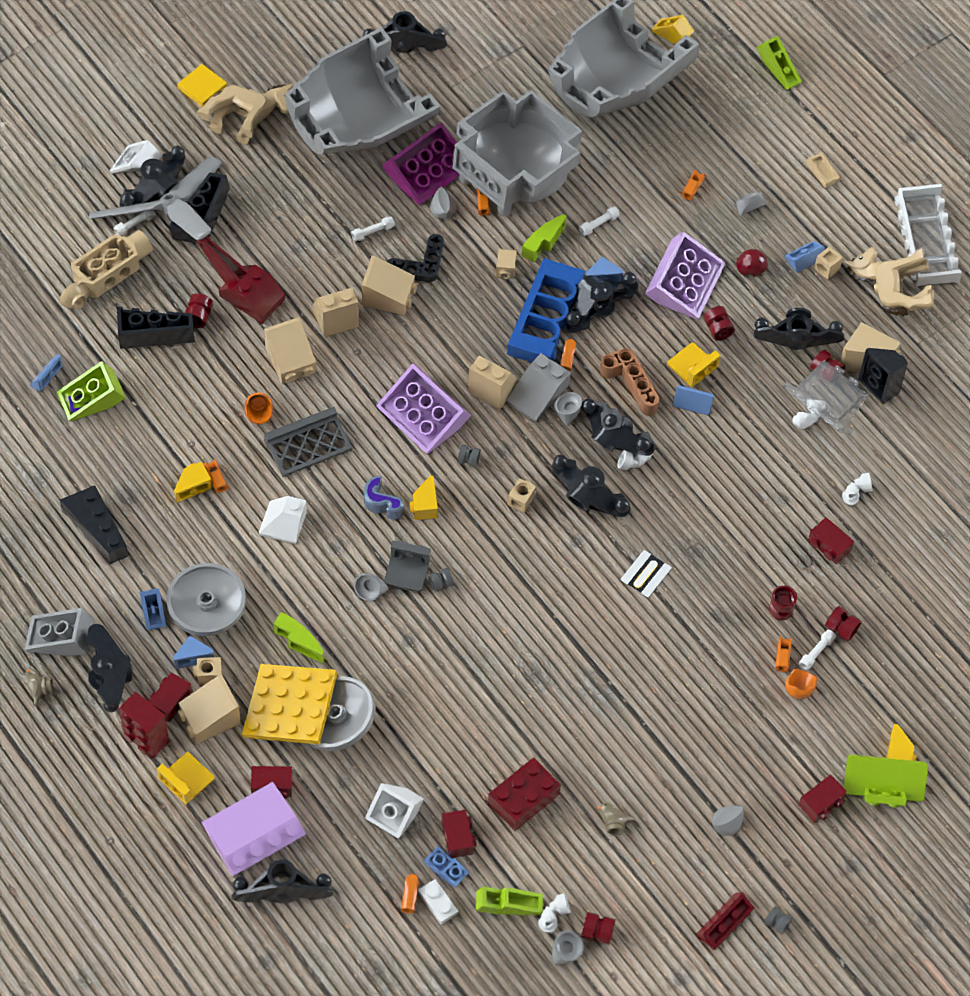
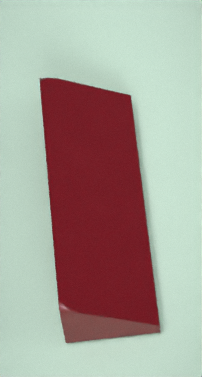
M736 892L696 935L711 949L715 950L755 907L743 892Z

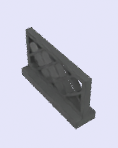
M335 407L264 434V442L269 448L282 477L352 450V446L337 417ZM335 422L337 426L336 433L325 430L327 425ZM313 430L321 432L318 440L308 437L309 433ZM323 434L334 437L331 445L320 442ZM298 437L304 440L301 447L291 444L292 439ZM336 438L344 441L346 447L341 449L334 447ZM306 441L316 444L313 452L303 449ZM281 444L286 446V449L281 454L276 452L273 446ZM319 445L329 449L326 455L322 456L316 453ZM288 448L299 451L296 459L286 456ZM301 452L311 455L310 461L302 462L298 460ZM286 459L294 462L293 467L284 471L282 466L283 460Z

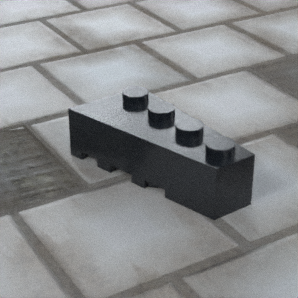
M211 172L199 185L196 194L187 201L191 208L211 228V232L208 234L209 237L230 190L226 175ZM175 222L170 223L168 227L172 239L197 244V240Z
M117 306L120 349L195 342L191 313L170 311L160 313L158 310L146 312L140 311V308L126 310L123 307Z
M95 485L60 499L62 512L84 533V536L95 545V548L110 564L128 557L127 546Z

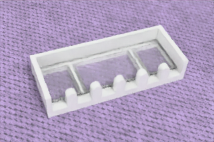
M942 184L899 188L898 195L895 196L896 207L899 206L898 219L903 224L901 225V233L906 238L904 241L905 250L909 252L908 257L922 248L924 250V258H927L930 271L911 275L912 281H915L916 288L922 285L950 282L960 284L962 272L957 270L958 257H954L955 243H951L952 230L951 227L948 228L947 226L948 213H944L945 199L941 198Z

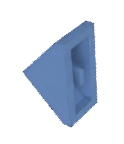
M601 257L586 272V276L593 275L596 278L621 282L623 270L604 257Z
M159 588L140 592L147 630L165 627L166 622Z
M189 636L173 656L175 669L197 665V658H214L213 649Z

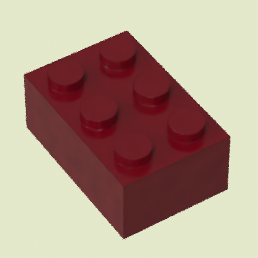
M135 691L119 707L123 736L128 742H134L141 753L144 755L148 754L154 758L169 743L166 717Z
M533 757L488 793V804L516 831L560 795L561 784Z

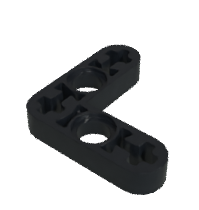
M439 234L429 236L423 262L391 258L387 262L400 269L403 266L406 272H408V268L414 267L417 271L410 274L415 276V280L433 282L438 277L444 248V238ZM437 241L436 249H433V244ZM430 255H435L438 257V259L435 261H431L428 259V257ZM429 267H432L431 275L427 274L429 272Z

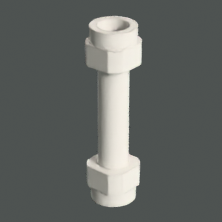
M615 206L606 210L604 215L588 223L586 221L579 226V231L583 236L592 233V229L609 219L611 221L615 220L620 216V212Z
M144 211L124 224L119 223L113 228L115 234L124 236L130 228L144 220L149 221L156 216L155 211Z
M391 216L385 217L380 223L362 230L360 228L355 229L351 232V236L354 242L364 239V236L384 228L386 230L391 229L395 226V223Z
M827 630L821 635V640L808 655L805 654L801 658L799 665L802 669L808 670L814 665V659L827 645L830 646L836 638L835 633Z

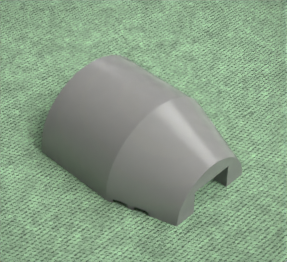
M612 0L572 32L571 39L563 46L564 50L556 57L549 68V75L556 91L568 106L583 116L595 117L644 103L697 59L699 43L686 35L666 52L648 40V29L635 22V3L633 0Z
M382 27L322 57L318 64L312 70L310 69L307 75L286 93L285 98L290 117L304 142L315 153L329 154L374 149L438 115L440 105L431 93L422 98L419 95L413 97L399 78V68L390 57L391 39Z

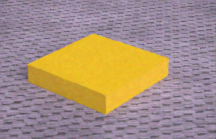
M203 64L199 65L177 84V88L201 107L216 92L227 87L226 81Z

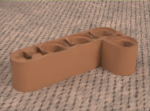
M623 348L603 356L600 374L608 379L622 375L642 413L647 416L656 414L659 397L634 352L631 349Z

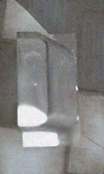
M825 360L798 386L786 381L783 385L785 390L838 432L847 436L853 432V429L846 424L869 396L867 392L858 386L859 382L852 376L846 377L844 375L845 371L838 365L834 367Z

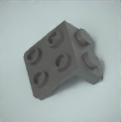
M392 541L391 558L384 579L386 585L421 592L430 563L431 549L423 545L408 544L405 541Z

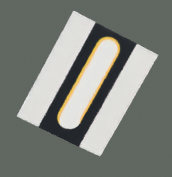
M643 550L620 580L646 597H649L672 567Z

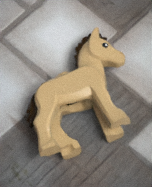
M294 84L274 85L263 94L257 93L252 89L248 90L241 86L231 85L210 97L209 101L197 111V115L201 119L209 121L211 114L215 111L209 129L220 134L223 130V117L233 111L246 118L237 134V140L247 145L250 138H253V129L271 113L275 106L282 113H289L285 95Z
M871 247L862 255L852 258V261H845L849 275H852V278H855V280H861L862 282L875 280L877 284H874L875 293L879 295L884 310L888 314L896 316L900 314L904 317L905 315L908 316V310L913 311L934 307L933 300L935 295L931 285L926 286L922 292L914 296L903 294L902 277L930 271L928 260L924 258V250L922 248L906 258L874 262L878 253L874 247Z

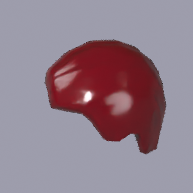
M749 249L737 258L736 267L741 275L750 274L756 277L766 271L768 260L763 252L757 249Z

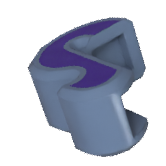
M374 476L369 479L364 487V504L366 508L372 513L378 514L387 511L388 519L396 520L402 517L404 514L402 498L379 493L382 486V476Z

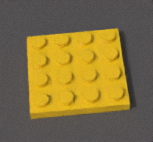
M260 664L242 732L243 737L320 745L338 674L337 671Z

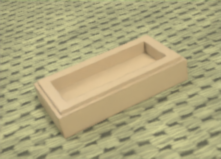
M822 152L807 158V165L824 188L840 182V176Z

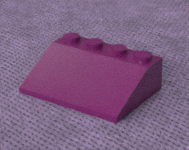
M441 122L383 164L382 167L404 192L418 205H421L433 196L440 187L444 188L459 176V173L452 168L454 149L457 142Z

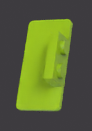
M850 754L847 756L843 788L847 791V794L864 796L865 802L875 806L882 803L898 808L900 805L906 806V800L921 802L925 797L928 764L922 761Z

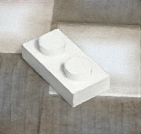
M436 879L418 889V894L441 925L458 915V910Z

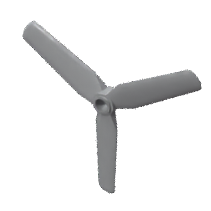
M207 157L158 201L91 212L89 219L163 209L165 214H169V218L196 240H201L211 232V228L185 201L197 191V188L209 172L214 173L222 165V161L215 157Z

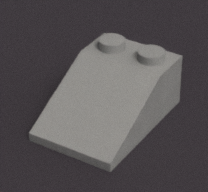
M540 353L529 365L507 398L506 403L537 422L570 385L571 373Z
M82 608L34 615L31 617L24 650L26 652L62 656L87 654L89 645L85 642L88 629L93 625L94 619Z

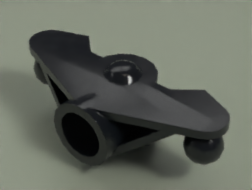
M407 11L396 13L392 20L383 27L391 39V47L399 53L412 52L416 47H422L432 52L444 49L447 46L446 33L443 29H435L432 34L416 20L412 13ZM371 28L365 29L362 36H365L373 32L374 30Z
M180 145L174 146L170 152L163 154V161L154 158L144 161L140 168V182L135 189L124 190L119 202L120 207L157 201L163 195L169 193L178 183L176 179L185 162L186 156L183 147Z
M626 272L621 282L596 278L593 275L583 278L577 286L576 293L578 297L574 309L566 316L567 330L571 333H576L589 329L590 321L593 317H607L614 312L616 301L619 299H632L639 288L636 275L632 272Z
M800 307L787 311V318L775 326H769L768 320L763 317L758 318L754 324L756 329L754 330V337L756 339L785 346L792 350L839 343L845 339V335L842 332L843 325L840 321H832L829 328L825 329L811 319L812 315L808 309Z
M589 398L582 402V410L589 418L593 430L591 438L610 452H613L614 449L628 451L643 456H650L654 453L656 445L648 432L634 434L632 421L628 417L623 416L619 410L615 408L608 409L607 403L594 401Z
M562 454L554 457L552 463L553 471L567 490L566 497L572 504L583 511L591 509L617 517L629 515L631 510L629 501L622 493L612 494L604 486L605 477L599 468L589 466L581 471L577 469L576 460L568 459Z
M93 624L88 629L85 642L95 648V655L91 659L92 670L88 675V682L93 689L97 690V694L103 701L105 711L113 713L119 707L125 683L132 680L131 661L128 655H124L104 626Z
M280 859L271 863L269 868L250 886L246 878L237 877L233 881V889L236 892L232 893V900L253 903L269 899L275 903H289L297 898L311 900L328 898L333 896L334 891L329 888L332 884V879L328 874H320L316 878L315 884L295 868L292 862ZM277 877L289 878L286 882H277L275 879Z

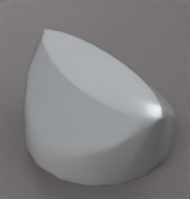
M440 187L432 199L430 210L435 217L448 219L455 215L457 204L451 194L443 187Z
M755 192L736 200L739 216L766 205L761 192Z
M574 392L562 394L555 402L556 411L566 426L575 419L582 408V398Z
M360 573L354 581L356 594L365 601H373L389 589L383 580L371 573Z
M732 805L718 809L712 817L714 830L723 836L736 834L742 826L744 818L743 806Z
M563 931L557 935L552 948L554 964H567L577 960L582 955L584 950L583 941L577 933Z

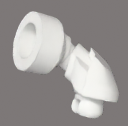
M818 400L808 401L807 409L811 413L798 412L792 419L793 424L798 429H806L815 422H818L822 413L826 411L827 403Z
M623 451L618 460V469L627 471L630 468H639L652 455H633L628 451Z
M870 473L861 474L860 478L855 479L854 483L851 482L847 486L846 491L842 494L845 503L849 505L856 504L860 497L859 490L864 492L873 491Z
M565 893L557 895L555 900L549 903L550 906H546L545 910H543L538 924L544 932H552L558 926L556 913L561 915L571 913Z

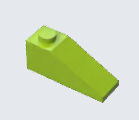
M778 35L756 47L764 64L786 90L802 82Z

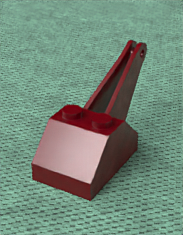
M208 235L201 240H197L198 246L205 253L225 283L219 289V296L261 324L285 301V293L268 272L257 265L242 266Z

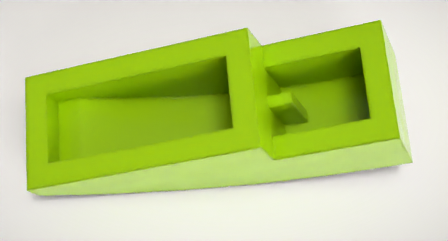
M560 215L538 228L523 244L522 257L535 262L543 249L550 252L566 227L567 215Z
M281 612L274 622V633L287 639L288 648L323 664L324 651L314 636L298 621Z
M482 886L476 892V911L502 915H541L543 913V894L504 887L501 890Z

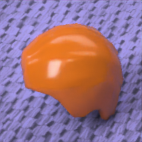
M262 392L251 394L245 402V415L248 420L255 424H264L270 421L273 403L269 396Z
M793 669L786 678L785 689L794 699L803 700L814 692L818 678L807 671Z

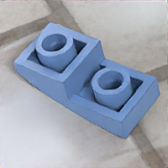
M439 846L423 861L432 871L453 887H456L469 873L455 858L452 860Z

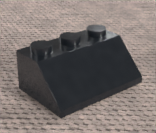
M867 348L858 380L884 405L900 393L908 362L904 356L898 354L895 350Z

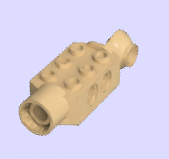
M137 230L128 237L114 234L73 261L71 268L74 283L70 284L62 292L60 297L61 306L80 309L85 305L87 297L98 298L140 269L138 261L153 251L147 236L140 230Z

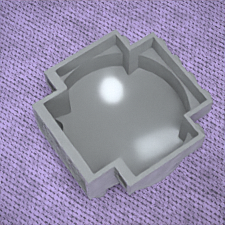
M531 90L518 100H514L512 96L502 91L457 124L456 135L462 140L455 144L452 168L459 173V180L462 184H473L498 205L497 211L501 216H507L511 213L514 202L520 200L534 202L550 196L563 185L568 172L579 164L581 152L578 151L576 146L581 143L582 130Z

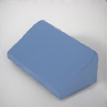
M812 241L785 255V259L796 272H800L814 265L817 256L825 248L823 245Z
M60 354L48 362L32 381L31 387L40 392L46 387L63 366Z
M677 385L673 406L709 415L714 394Z

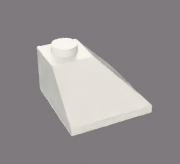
M148 140L128 145L110 172L140 171L144 161L152 158L159 160L162 154Z
M286 496L270 501L259 535L296 544L307 513L306 500Z
M382 783L365 819L399 839L416 817L424 798L407 788Z

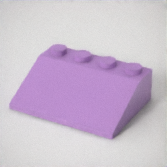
M681 232L671 240L645 294L659 305L698 319L725 262L685 232Z
M413 363L376 405L427 454L458 431L471 416L428 374Z
M273 782L201 822L231 876L238 874L306 834L298 818Z

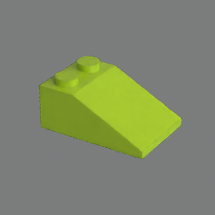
M103 361L57 391L69 421L110 409L126 398L114 369ZM83 394L81 399H75L77 395ZM68 396H71L74 408H82L71 414Z

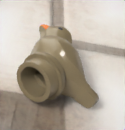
M29 670L22 675V681L28 686L34 696V706H38L39 699L43 694L53 693L52 677H41L39 674H32Z
M608 802L598 807V810L602 813V819L606 823L609 835H622L625 824L635 821V817L627 816Z

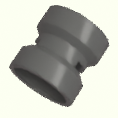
M462 444L457 463H468L472 467H477L481 449H471L467 445Z
M448 568L442 569L439 573L433 572L428 574L434 592L440 591L443 587L449 588L454 586L453 578Z
M774 906L764 923L775 927L776 931L782 935L790 925L793 917L783 914L781 909Z

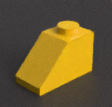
M684 15L660 19L652 28V31L669 42L676 44L686 35L690 37L694 29Z
M202 461L192 463L184 468L174 489L176 503L212 489L211 478Z
M429 476L413 493V500L409 502L410 513H414V520L437 518L434 476Z
M894 724L886 758L916 761L917 755L913 754L914 745L900 726Z

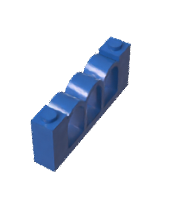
M543 258L508 342L507 355L533 362L541 353L555 362L558 351L555 349L559 344L560 330L566 326L568 310L575 305L577 286L585 278V270ZM543 285L563 290L569 293L570 296L567 298H557L541 293ZM535 305L557 311L562 316L552 319L532 312ZM527 325L549 331L554 336L550 339H541L525 334L524 331Z

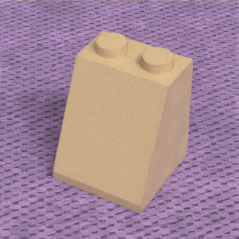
M371 256L362 283V306L405 315L406 310L411 308V295L416 293L417 284L414 283L415 276L376 256Z
M353 288L318 297L312 305V310L324 337L359 327V306Z
M299 317L264 329L265 348L281 384L290 383L298 378L308 377L317 372L316 360Z
M861 322L843 348L840 361L846 366L844 371L860 372L867 348L895 350L900 354V342Z
M478 356L469 368L468 393L500 410L519 380L508 370Z
M222 674L179 702L180 710L177 711L179 718L182 722H186L188 726L186 727L187 733L190 738L194 737L197 744L241 724L239 706Z

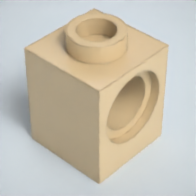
M829 246L817 256L814 269L828 280L840 270L843 257Z
M498 249L496 277L514 279L517 250Z
M519 478L508 495V506L525 513L535 497L536 486L530 481H524Z
M221 657L197 658V666H193L194 678H198V685H205L222 674ZM207 669L212 670L209 673L204 672Z

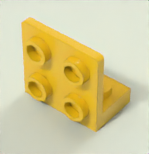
M692 342L668 360L667 366L690 387H694L719 367L720 354L716 350L711 354H706Z
M186 752L169 768L163 763L157 768L158 779L185 805L215 780V776L189 752Z

